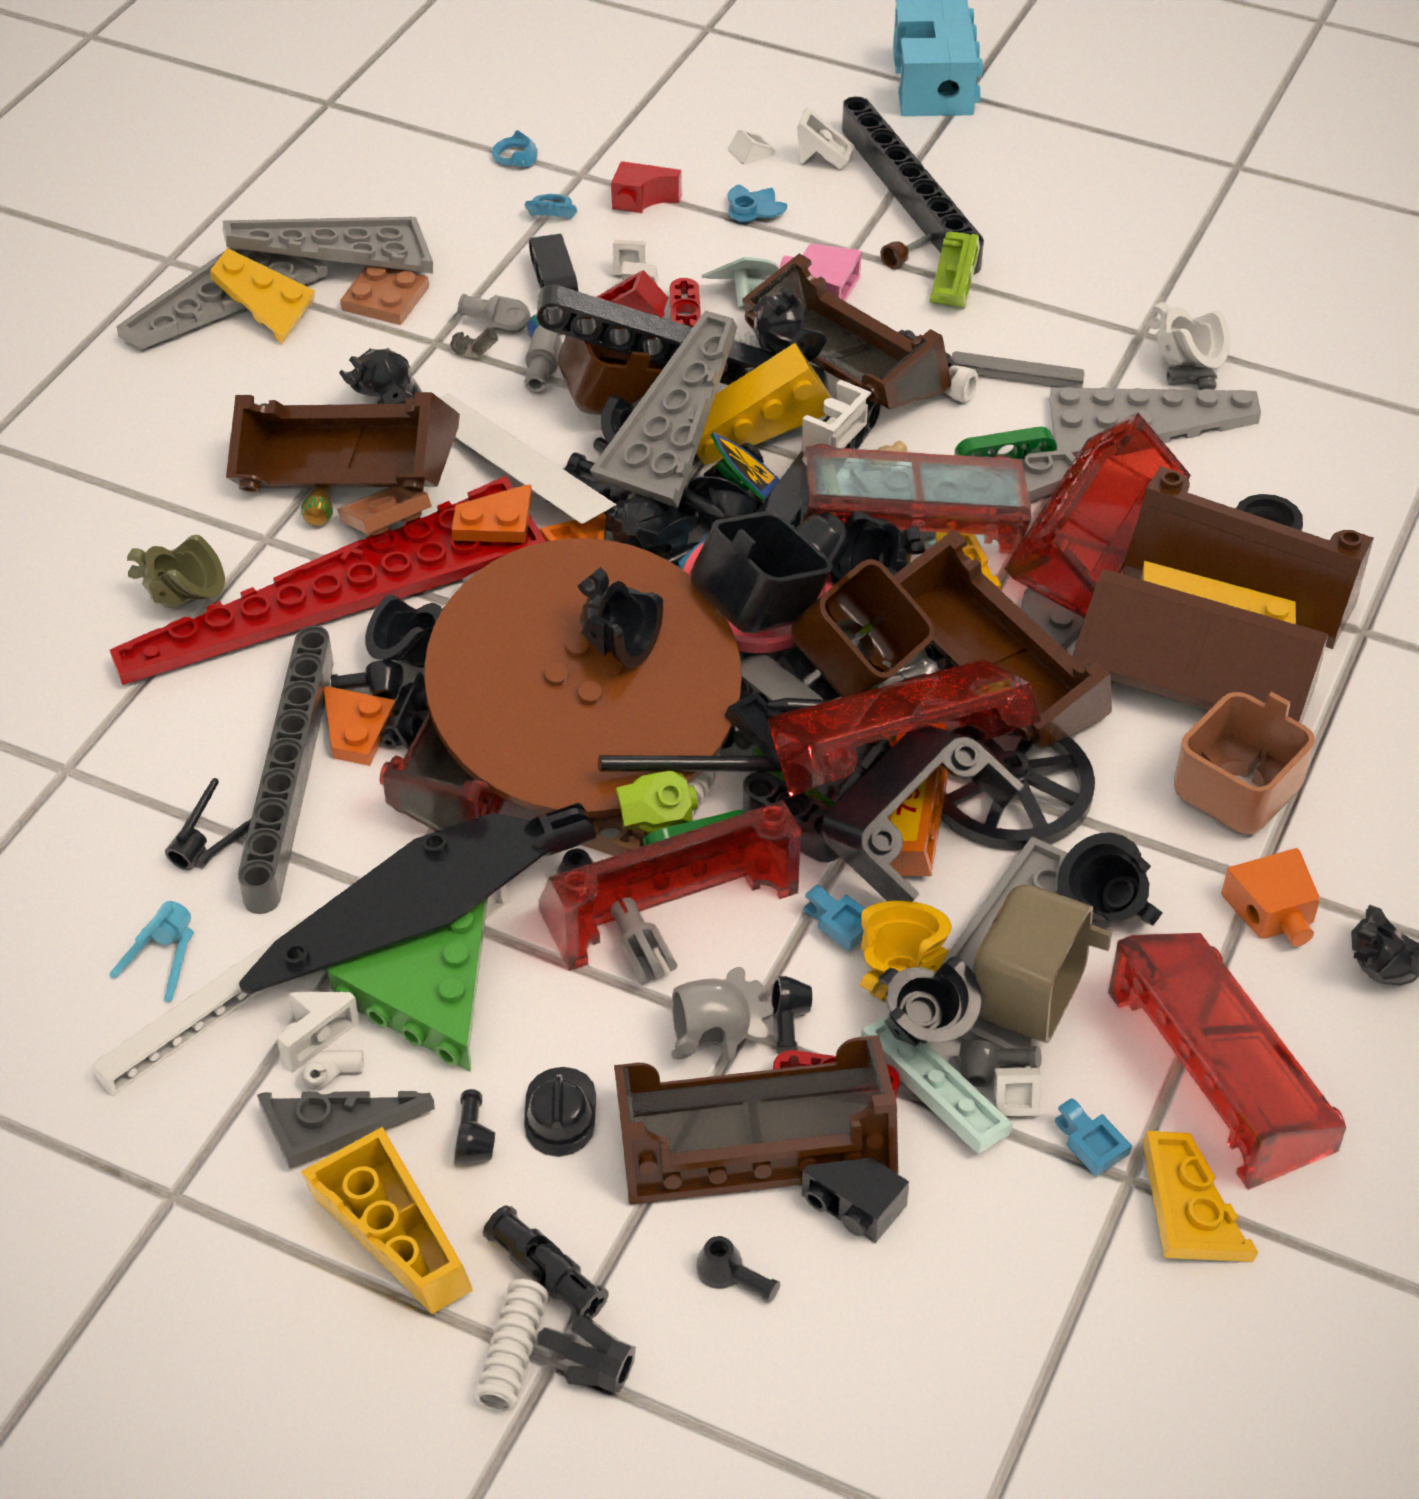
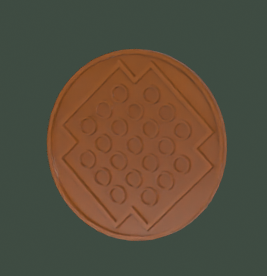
M570 538L542 542L510 552L480 569L454 593L441 611L433 627L425 659V691L428 709L433 725L450 755L466 773L497 796L516 805L541 813H548L575 803H582L589 818L621 815L616 788L633 784L637 778L643 775L659 772H599V755H717L727 740L733 723L725 716V713L730 705L740 700L741 660L731 626L727 619L694 588L691 576L668 560L647 550L601 539ZM600 567L608 575V586L616 581H621L627 587L643 593L653 592L660 595L663 599V619L658 639L646 660L636 668L625 667L610 652L605 656L601 655L581 633L583 626L580 623V615L582 613V606L586 603L588 597L580 592L577 585ZM702 772L677 773H681L689 784Z

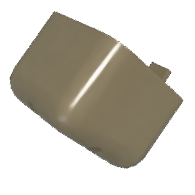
M1034 885L1014 887L1005 897L976 953L974 975L980 986L982 997L979 1017L989 1023L1048 1044L1081 981L1088 961L1089 947L1093 946L1105 951H1109L1111 947L1112 932L1092 925L1093 906Z

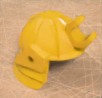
M903 900L876 903L862 911L861 925L864 932L861 949L865 951V962L871 971L862 978L859 986L869 991L870 995L885 1002L887 999L885 993H887L888 987L880 983L878 978L890 967L899 972L906 968L916 967L937 972L942 966L948 950L941 946L945 943L952 929L949 918L943 912L923 903Z

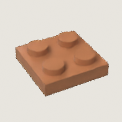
M367 265L340 299L341 310L401 325L429 288L428 276L399 269Z
M388 487L340 507L337 510L341 522L366 534L378 535L389 530V525L399 520L403 522L411 521L422 515L421 511L432 507L428 493L424 491L411 492L402 489V487Z

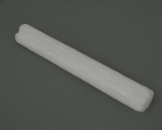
M954 351L951 355V359L956 366L975 369L978 375L1073 388H1082L1084 383L1085 371L1080 368Z

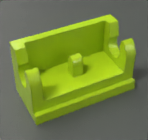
M946 232L932 293L930 294V302L966 308L980 249L977 234Z

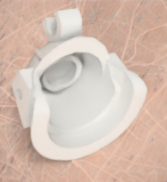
M1160 302L1153 307V311L1159 313L1160 319L1154 317L1148 321L1147 325L1152 329H1159L1156 333L1159 346L1158 351L1163 355L1167 363L1177 366L1199 365L1210 368H1217L1225 363L1230 350V333L1222 312L1212 311L1193 318L1187 310L1180 306L1170 309L1166 303Z

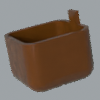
M581 317L582 319H591V317ZM616 327L614 329L621 330L624 329V327ZM565 336L558 355V365L575 406L581 412L592 415H602L603 408L608 398L612 395L619 396L629 404H633L645 395L665 367L650 362V353L631 352V355H627L569 336ZM650 337V338H647V339L654 340V339H657V338H656V337Z
M874 559L862 561L800 614L791 627V637L795 645L837 694L848 701L862 700L875 691L932 641L935 633L933 623L890 571L881 562ZM868 623L873 627L859 640L863 647L864 656L840 628L846 629L855 635ZM887 660L892 665L887 667L883 665L882 661Z

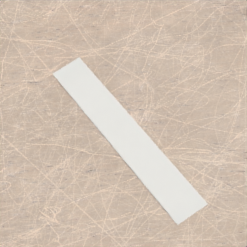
M450 393L439 397L460 413L459 428L455 438L524 485H532L534 492L579 523L583 524L616 506L615 503Z

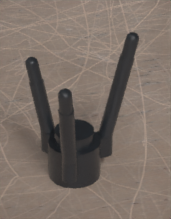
M212 778L181 831L178 832L165 849L166 857L180 869L191 870L196 863L201 867H205L213 856L249 830L251 819L206 850V837L194 827L219 784L217 778Z

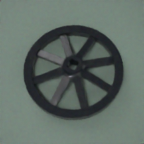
M1000 716L998 723L968 722L952 730L951 732L977 741L1024 785L1016 796L1019 797L1034 827L1020 830L997 828L1004 809L994 800L985 824L963 813L957 805L984 792L972 781L949 794L945 791L941 819L959 834L983 845L1020 850L1024 848L1032 836L1048 844L1057 842L1075 831L1087 817L1093 802L1095 776L1087 755L1069 736L1048 745L1062 756L1028 760L1027 755L1034 744L1031 740L1025 741L1021 738L1015 750L1004 751L991 737L994 735L1019 736L1012 725L1013 722L1006 716ZM1073 768L1078 778L1079 794L1038 774V772ZM1030 786L1072 807L1059 819L1048 824Z

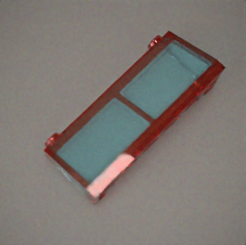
M826 444L805 446L801 462V523L810 515H820L823 512H829L845 523L853 512L858 511L866 513L871 518L888 520V523L896 525L900 530L918 526L920 531L950 533L955 529L959 534L984 535L985 544H991L993 539L998 542L999 553L1017 554L1030 525L1031 505L1022 459H1011L1004 455L991 458L833 448Z

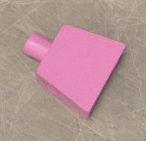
M819 244L808 245L803 255L811 260L812 265L808 267L809 272L815 279H818L820 276L825 278L828 292L846 301L860 279L862 251ZM784 255L780 268L794 257ZM791 266L781 275L793 277ZM793 277V294L798 298L796 285Z

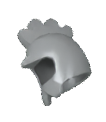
M735 967L728 972L725 979H699L675 987L672 993V1017L677 1042L675 1043V1049L671 1051L672 1058L684 1059L694 1054L698 1046L705 1043H713L723 1049L728 1061H732L738 1044L744 1039L752 1041L765 1040L769 1035V1030L763 1021L771 1017L774 1008L771 1003L759 1000L763 993V985L758 980L746 981L745 970L742 967Z

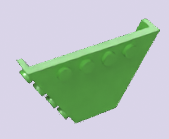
M488 898L450 926L328 967L332 992H350L356 998L357 1010L367 1015L374 1024L380 1027L387 1026L402 1034L412 1045H422L437 1053L447 1064H457L471 1072L472 1062L469 1048Z

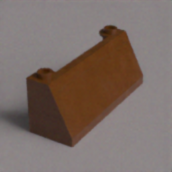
M415 392L414 399L406 398L405 404L283 405L276 400H269V404L262 403L258 405L254 403L253 395H235L226 478L238 484L240 490L247 492H259L261 487H402L406 491L422 492L424 487H438L459 428L460 413L432 392Z
M1160 466L1147 487L1124 563L1123 574L1141 579L1144 561L1295 601L1296 625L1327 633L1326 647L1333 649L1357 604L1374 537L1355 530H1341L1334 533L1331 539L1328 540L1188 493L1190 482L1185 475Z
M955 529L894 575L896 580L932 621L935 633L930 644L1013 722L1012 725L1015 731L1023 740H1031L1042 749L1100 722L1112 712L1111 673L1098 661L1090 666V663L1085 658L1080 662L1075 660L982 573L980 561L976 558L971 560L964 554L962 548L967 545V540Z
M1102 569L1072 657L1078 662L1085 658L1090 663V666L1098 661L1111 673V681L1210 710L1228 693L1243 692L1266 704L1268 695L1273 692L1290 701L1288 716L1302 724L1318 681L1328 634Z

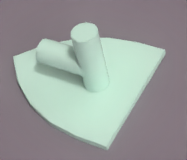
M744 256L702 274L701 278L735 279L738 307L744 308L742 299L766 280L756 277L773 275L779 270V266L768 259ZM768 285L765 286L760 292H765L768 288Z

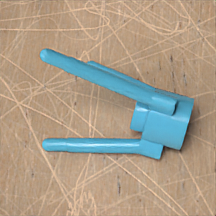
M174 901L162 903L153 919L136 936V942L110 971V977L116 978L151 938L163 945H170L172 942L178 941L164 997L166 1002H171L177 987L187 945L194 935V931L188 927L192 919L188 909Z

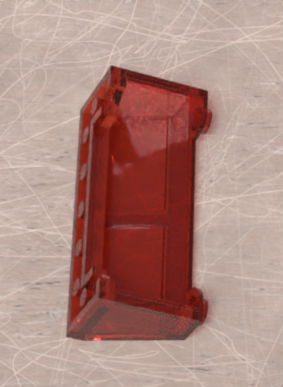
M1139 412L1087 439L1004 569L1017 582L1085 618L1102 569L1121 573L1124 568L1147 487L1160 466L1178 471L1185 475L1188 480L1191 474Z
M985 659L767 719L790 797L849 776L857 764L855 747L956 718H958L960 728L973 726L983 733L981 734L983 742L1042 722L1030 683Z
M784 800L551 876L538 900L539 912L568 970L571 971L589 965L587 949L591 943L592 945L600 943V932L597 926L615 920L610 913L612 905L618 901L624 913H627V909L622 901L623 898H632L639 912L742 877H745L752 891L760 889V885H767L776 890L779 899L798 894L801 829Z
M1201 933L1131 935L1118 940L1108 994L1118 1008L1129 1005L1132 1011L1143 1008L1230 1130L1227 1144L1231 1150L1239 1148L1243 1157L1244 1165L1237 1168L1236 1174L1247 1190L1339 1152L1347 1128L1341 1112L1336 1107L1330 1105L1225 966L1220 952L1214 946H1210Z

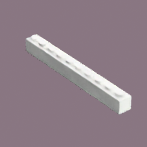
M308 914L303 919L296 921L290 928L274 936L264 946L254 950L238 964L232 965L225 973L212 979L199 991L189 995L183 1002L167 1010L157 1020L147 1024L131 1038L124 1040L118 1047L101 1056L92 1064L97 1081L114 1096L261 993L263 990L251 994L243 993L239 987L240 980L278 938L310 915Z

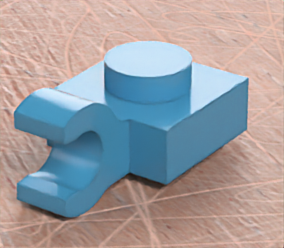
M815 885L805 894V897L810 902L804 906L803 910L813 919L819 920L818 929L849 952L862 941L864 930L861 925V914L865 909L847 894L837 901L819 885Z
M1073 1098L1058 1106L1061 1115L1055 1118V1123L1062 1132L1069 1135L1066 1145L1095 1177L1130 1155L1131 1143L1103 1114L1092 1120Z

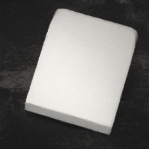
M741 129L737 130L728 148L743 164L772 156L775 153V148L763 136Z

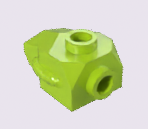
M674 771L643 775L637 778L633 784L616 788L623 829L627 830L642 829L647 833H652L662 828L692 821V810H697L698 808L695 787L693 785L688 786L685 777L681 773Z

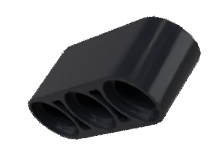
M562 233L529 238L530 257L540 290L548 285H559L579 292L576 274Z
M754 772L743 781V811L750 823L816 861L828 863L840 857L824 842L820 833L821 822L826 813L831 809L830 807L770 773Z

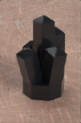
M587 1315L574 1317L571 1330L583 1339L570 1334H564L550 1327H544L538 1332V1345L558 1352L568 1360L584 1365L569 1366L567 1368L565 1378L568 1384L595 1385L614 1393L620 1392L632 1369L636 1346L619 1340Z

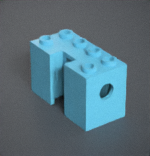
M896 0L893 56L896 74H901L900 85H898L901 116L974 115V104L980 102V84H976L977 77H982L983 61L982 58H979L980 43L977 41V25L974 24V8H969L968 0Z

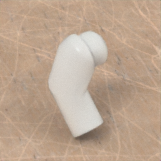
M363 1050L321 1051L304 1067L302 1072L304 1083L310 1088L319 1089L326 1086L341 1072H363Z

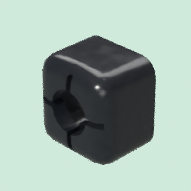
M759 512L714 521L692 567L691 582L694 588L738 630L743 633H757L793 625L797 617L818 599L833 569V565L821 551L787 520L774 513Z

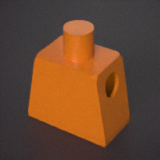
M1298 848L1227 867L1221 894L1258 937L1266 939L1285 933L1293 946L1304 945L1312 939L1314 931L1310 925L1314 922L1320 900Z

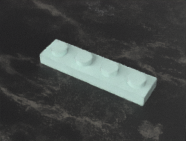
M889 1014L862 1029L860 1037L879 1035L886 1064L894 1067L899 1074L900 1080L977 1154L1010 1135L1013 1123L928 1043L922 1044L920 1042L917 1046L896 1039L884 1022L890 1016Z

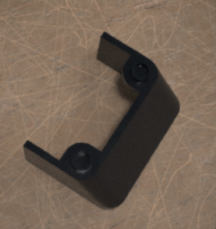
M929 724L913 726L824 816L820 825V833L824 842L886 901L903 900L913 902L920 894L890 865L902 850L903 838L899 829L887 818L940 764L954 777L960 779L971 778L1003 809L1023 788L1024 785L974 739Z

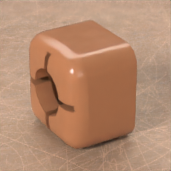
M1243 692L1228 693L1182 738L1174 776L1176 794L1185 802L1236 832L1247 835L1255 834L1273 819L1303 785L1315 743L1314 734L1305 725L1288 716L1290 701L1273 692L1268 695L1266 704ZM1254 770L1252 782L1257 786L1250 785L1234 775L1246 778Z

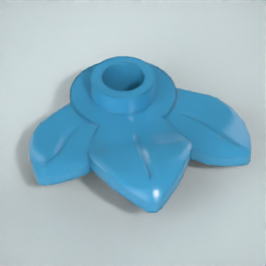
M737 184L727 194V199L730 202L728 213L731 218L741 223H748L756 218L777 217L788 208L786 203L775 201V192L772 187L749 192L747 188Z

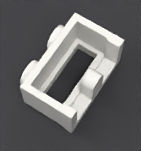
M840 380L837 383L836 389L837 400L828 398L824 401L823 411L826 415L831 416V418L827 422L809 415L803 418L802 452L825 462L834 459L867 424L868 405L866 404V399L871 392Z

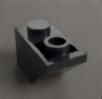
M873 1158L807 1165L802 1173V1196L805 1197L806 1201L814 1209L830 1213L842 1221L843 1225L851 1233L857 1236L863 1235L874 1243L881 1238L907 1206L909 1181Z

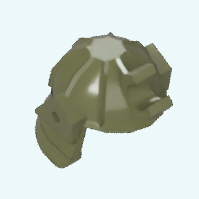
M200 535L189 536L183 543L171 551L161 546H152L146 552L139 548H132L127 555V561H135L139 564V566L132 564L128 570V577L133 579L143 577L142 585L150 594L151 599L154 600V603H161L164 607L177 608L197 599L213 598L218 596L224 589L225 574L222 564L213 548Z

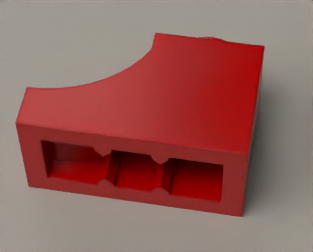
M620 161L611 181L612 209L643 213L644 209L655 204L679 203L682 197L681 169Z
M644 270L596 296L597 298L661 318L665 315L664 310L669 298Z

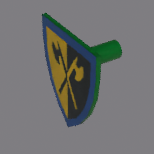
M712 432L711 437L714 444L724 458L715 468L729 481L740 486L746 492L751 489L760 499L764 500L780 479L745 449L729 439Z

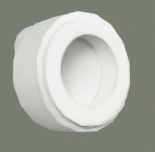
M956 365L951 366L949 374L952 385L945 390V393L954 400L968 402L972 399L977 389L978 374L975 369Z

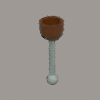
M927 234L908 245L899 241L890 242L881 248V260L885 266L892 270L897 269L906 263L910 250L930 241L932 237L930 234Z

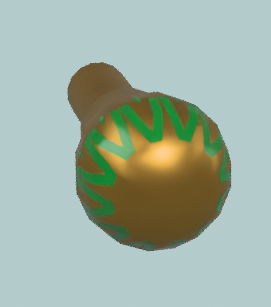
M315 487L302 503L301 514L307 523L314 526H322L328 523L333 516V505L329 493L330 487Z

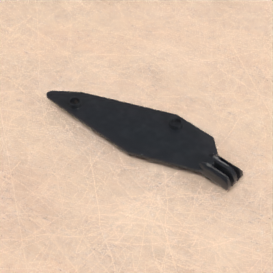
M575 803L536 816L531 820L490 813L415 838L278 938L240 980V990L246 994L255 993L450 926L542 856H550L596 839L597 833L582 803Z

